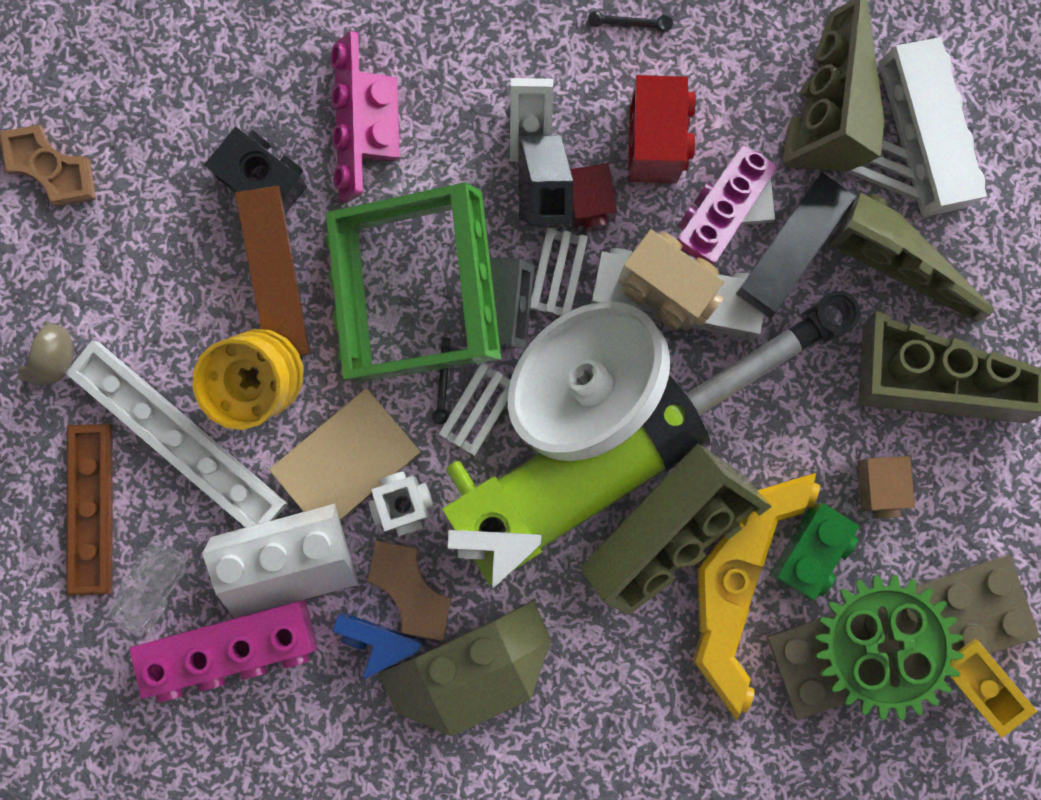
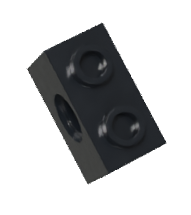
M236 126L204 164L215 178L233 192L279 185L285 214L307 188V185L300 176L304 171L294 161L285 155L279 160L268 151L271 145L253 130L247 135ZM267 166L269 168L266 177L262 180H250L251 172L256 167Z

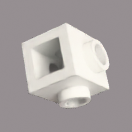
M404 471L381 478L382 486L371 489L374 500L369 501L370 511L376 526L382 524L384 531L396 529L398 537L423 529L421 521L430 518L427 509L434 507L427 483L419 484L414 476L406 478ZM401 496H406L411 501V507L405 513L399 512L395 507L396 500Z

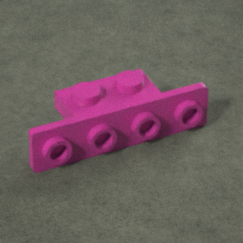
M353 31L347 32L333 45L330 55L331 66L335 68V85L332 90L331 102L333 108H336V126L333 130L332 141L334 148L337 149V166L334 171L333 180L334 186L338 190V200L343 203H348L363 193L362 158L381 161H395L400 158L397 77L359 71L358 32Z

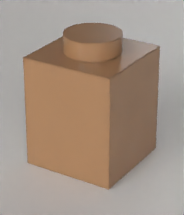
M910 456L867 458L857 461L862 511L874 510L875 519L902 517L901 509L915 508Z

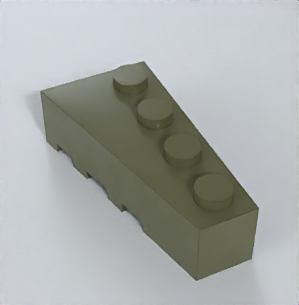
M875 311L863 324L859 406L1026 424L1041 416V368L996 352L987 353L969 346L970 343L956 338L949 340L929 333L927 328L913 323L906 325L890 319V315Z
M698 443L663 481L651 491L645 500L623 520L622 524L594 551L580 568L604 603L630 615L674 581L673 572L680 567H687L691 564L692 566L696 565L706 557L703 550L722 535L730 539L742 530L738 524L740 521L754 511L760 516L772 506L745 475Z

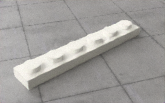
M91 341L66 372L70 378L245 528L275 520L288 504L98 341Z

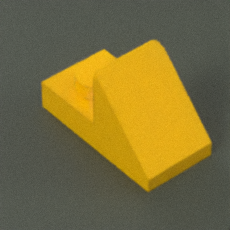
M976 638L958 651L964 654L963 659L951 660L950 666L960 672L959 677L950 676L951 679L1001 738L1005 737L1037 712L1035 707Z

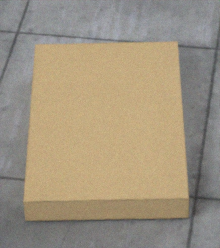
M365 388L269 470L303 512L335 504L341 521L372 495L371 489L382 486L381 478L398 473L422 452L369 389Z

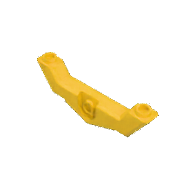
M816 473L758 489L772 507L760 516L754 511L740 521L738 524L742 530L730 539L722 535L697 567L698 625L701 634L692 661L736 720H738L741 712L748 713L754 698L755 690L749 687L750 677L735 658V654L750 610L749 607L760 572L764 566L778 521L803 514L806 507L812 508L815 505L820 491V484L814 482Z

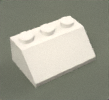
M335 504L210 537L202 553L215 594L234 619L358 585L357 575Z

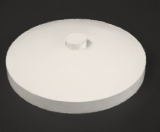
M615 301L584 305L553 321L529 344L519 359L510 380L507 399L508 412L511 423L518 435L538 453L561 461L592 458L626 441L648 420L661 400L666 388L670 370V355L663 333L645 312L630 304Z

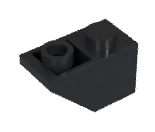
M518 135L519 220L531 225L573 224V179L561 135Z

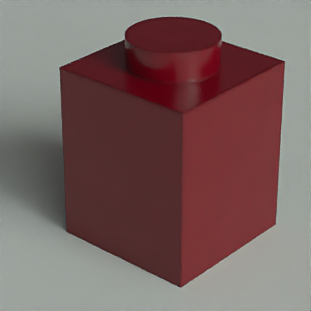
M609 163L570 169L573 179L574 228L584 226L585 232L600 231L608 228L609 222L615 221L617 215Z

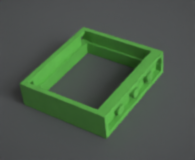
M464 182L326 212L328 235L325 236V241L330 249L331 258L329 281L334 289L336 306L333 312V321L338 330L340 344L337 360L342 363L344 380L366 382L501 359L481 190ZM452 210L468 349L372 365L358 230Z

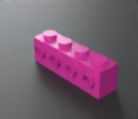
M306 599L129 648L141 699L156 695L157 703L184 696L182 688L198 684L200 692L225 685V676L239 672L242 680L266 674V665L282 661L284 669L309 662L307 654L318 649Z

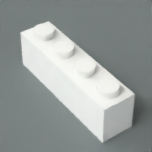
M942 37L896 45L878 63L902 148L906 149L909 158L906 160V163L912 169L914 179H911L913 187L917 188L919 198L917 202L921 216L927 217L967 208L987 197L985 177L978 167L973 149L974 139L966 125L962 111V97L956 90L951 72V59L945 51Z
M612 248L610 253L602 251L591 303L605 301L627 303L645 312L652 320L660 321L656 317L658 313L656 309L646 302L638 305L631 301L621 292L623 286L617 282L625 262L633 252L621 248ZM734 273L733 277L718 274L717 277L723 280L724 283L717 291V294L723 297V300L702 327L694 322L691 328L752 340L759 336L764 314L736 295V292L749 274Z

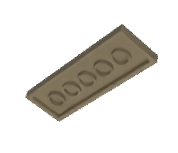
M1003 555L916 585L915 593L920 594L927 588L933 589L929 600L932 605L940 601H946L947 605L940 613L942 618H957V621L948 628L949 634L963 635L962 640L951 644L954 651H959L974 638L981 643L989 654H993L1040 637L1010 555ZM880 607L878 615L884 630L885 641L878 644L877 649L879 652L887 653L890 667V682L892 686H897L899 681L891 653L893 650L898 649L899 644L897 641L889 639L886 625V610L884 607ZM902 609L896 616L897 628L906 635L912 633L917 626L916 615L909 609ZM834 613L823 617L833 618ZM863 614L857 615L851 622L852 634L859 640L867 639L873 632L872 621ZM819 618L766 636L794 718L797 720L845 704L844 699L848 692L845 688L838 692H832L830 688L837 680L836 676H822L820 673L830 663L828 659H820L815 656L819 651L827 649L826 643L815 639V635L827 634L829 629L818 621ZM917 653L910 654L904 661L905 673L912 679L920 677L925 670L924 659ZM867 659L860 664L858 674L865 684H872L880 678L881 668L875 660Z

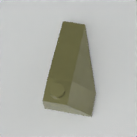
M851 0L830 12L814 55L816 60L821 63L819 70L814 74L811 81L804 82L800 93L808 97L801 118L798 116L791 117L787 128L783 165L788 168L848 172L881 157L884 114L868 0Z
M860 193L852 201L829 246L976 322L991 316L994 308L899 212L889 208V203L885 199L874 194L864 195Z

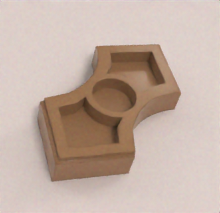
M41 125L0 132L4 172L9 175L23 174L37 179L46 189L49 200L55 207L96 200L91 163L87 157L68 156L56 151L48 142L44 128Z
M375 540L367 583L382 588L393 598L401 615V633L444 641L452 598L436 592L427 584L419 569L418 548Z

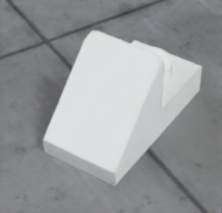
M511 78L510 161L519 162L518 135H552L553 79Z
M449 530L448 549H458L457 558L485 559V550L494 551L492 588L498 585L541 545V535L463 530Z

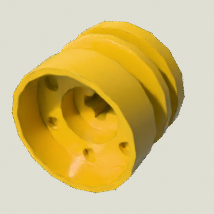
M252 329L216 342L199 356L194 367L192 389L198 406L210 420L225 428L245 430L264 423L271 417L284 411L297 399L303 386L304 367L298 351L287 338L272 330ZM254 368H257V370L259 371L256 377L259 380V382L254 378L257 373V371Z

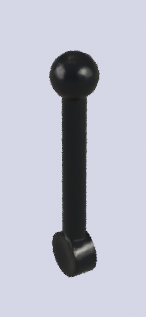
M597 10L592 11L588 15V22L593 27H599L601 24L657 28L660 32L665 33L670 31L673 26V20L668 15H662L658 20L603 15Z
M442 337L441 353L450 352L451 338ZM448 368L440 369L437 409L432 414L433 421L438 425L445 424L449 418L448 412L445 410Z

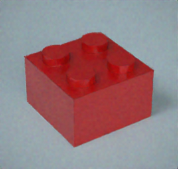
M636 75L629 107L628 182L677 183L682 171H688L689 159L693 160L695 151V134L688 133L690 118H694L696 105L695 92L688 91L689 76Z

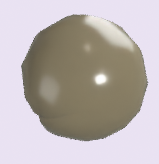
M45 321L43 323L45 326L40 329L32 341L28 364L19 366V374L17 375L19 380L39 386L52 385L65 377L66 372L72 365L74 356V345L69 332L59 325Z

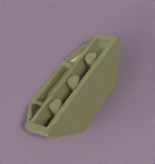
M531 601L378 673L396 713L449 736H454L531 700L551 643V637L535 602Z

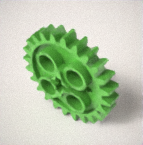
M879 575L872 576L870 589L867 588L861 579L856 580L855 589L857 594L855 595L844 588L839 590L844 603L842 605L832 601L827 603L834 616L833 618L819 617L818 621L829 628L828 633L815 635V639L826 643L827 649L816 653V658L828 659L830 663L820 672L821 675H835L837 678L830 688L831 691L838 692L844 688L847 689L848 692L844 703L848 706L858 698L861 699L860 713L864 715L869 713L873 705L877 706L878 717L882 720L886 719L889 708H893L895 715L900 720H905L907 706H910L917 715H923L921 701L924 699L928 703L938 706L939 702L934 691L936 689L947 693L952 691L944 681L946 675L959 677L960 672L951 667L950 662L951 660L964 658V654L952 650L951 645L962 640L963 635L949 634L948 630L957 621V618H942L940 615L947 605L946 601H940L932 605L929 602L933 593L931 588L923 590L920 594L915 593V579H910L904 588H900L898 575H891L887 586L883 585ZM880 607H884L886 610V625L889 639L897 641L899 644L898 649L893 650L891 653L899 681L897 686H892L890 682V667L887 653L879 652L877 649L878 644L885 641L884 630L878 615ZM902 609L911 610L917 618L915 630L907 635L902 633L896 626V616ZM860 614L867 616L873 624V632L865 640L857 639L851 632V622L853 618ZM913 653L919 654L925 662L924 673L915 679L910 678L904 670L905 659ZM867 659L875 660L881 668L880 678L872 684H865L858 674L860 664Z

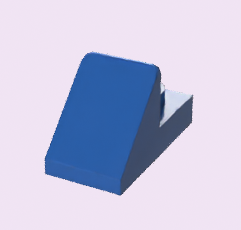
M346 613L338 615L332 631L342 635L340 642L362 650H365L367 644L373 646L363 680L418 652L424 641Z

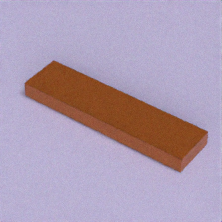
M277 185L235 192L261 329L272 330L287 338L299 355L309 354L310 346L280 187Z
M67 425L66 595L112 594L113 425Z

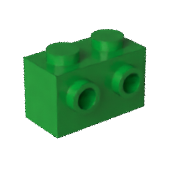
M815 503L804 515L768 576L803 598L815 601L818 595L823 597L835 581L836 575L832 571L840 558L846 560L856 547L858 538L854 535L860 526L826 504Z

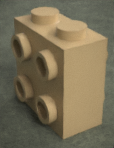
M650 229L622 268L617 281L623 286L621 292L638 305L646 302L658 311L656 317L667 327L675 331L680 327L687 332L694 322L702 327L723 300V297L717 294V291L724 283L723 280L717 277L719 271L708 261L699 257L694 260L682 252V244L672 235L664 231L657 234Z

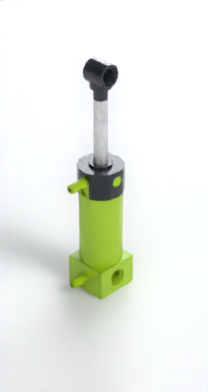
M833 291L826 294L801 314L802 321L686 394L669 375L661 400L648 420L626 441L601 455L584 460L561 461L538 453L497 479L494 476L478 487L475 486L460 461L452 463L446 468V472L462 497L442 509L455 530L482 532V526L486 520L498 518L505 525V533L541 535V545L516 567L518 568L542 553L541 549L657 475L664 471L668 472L676 467L698 443L704 448L709 446L711 441L700 418L701 414L815 342L824 345L851 331L860 319V307L857 300L851 294L844 291ZM827 306H833L841 312V325L831 324L825 316ZM485 550V559L473 560L488 584L491 585L494 551Z

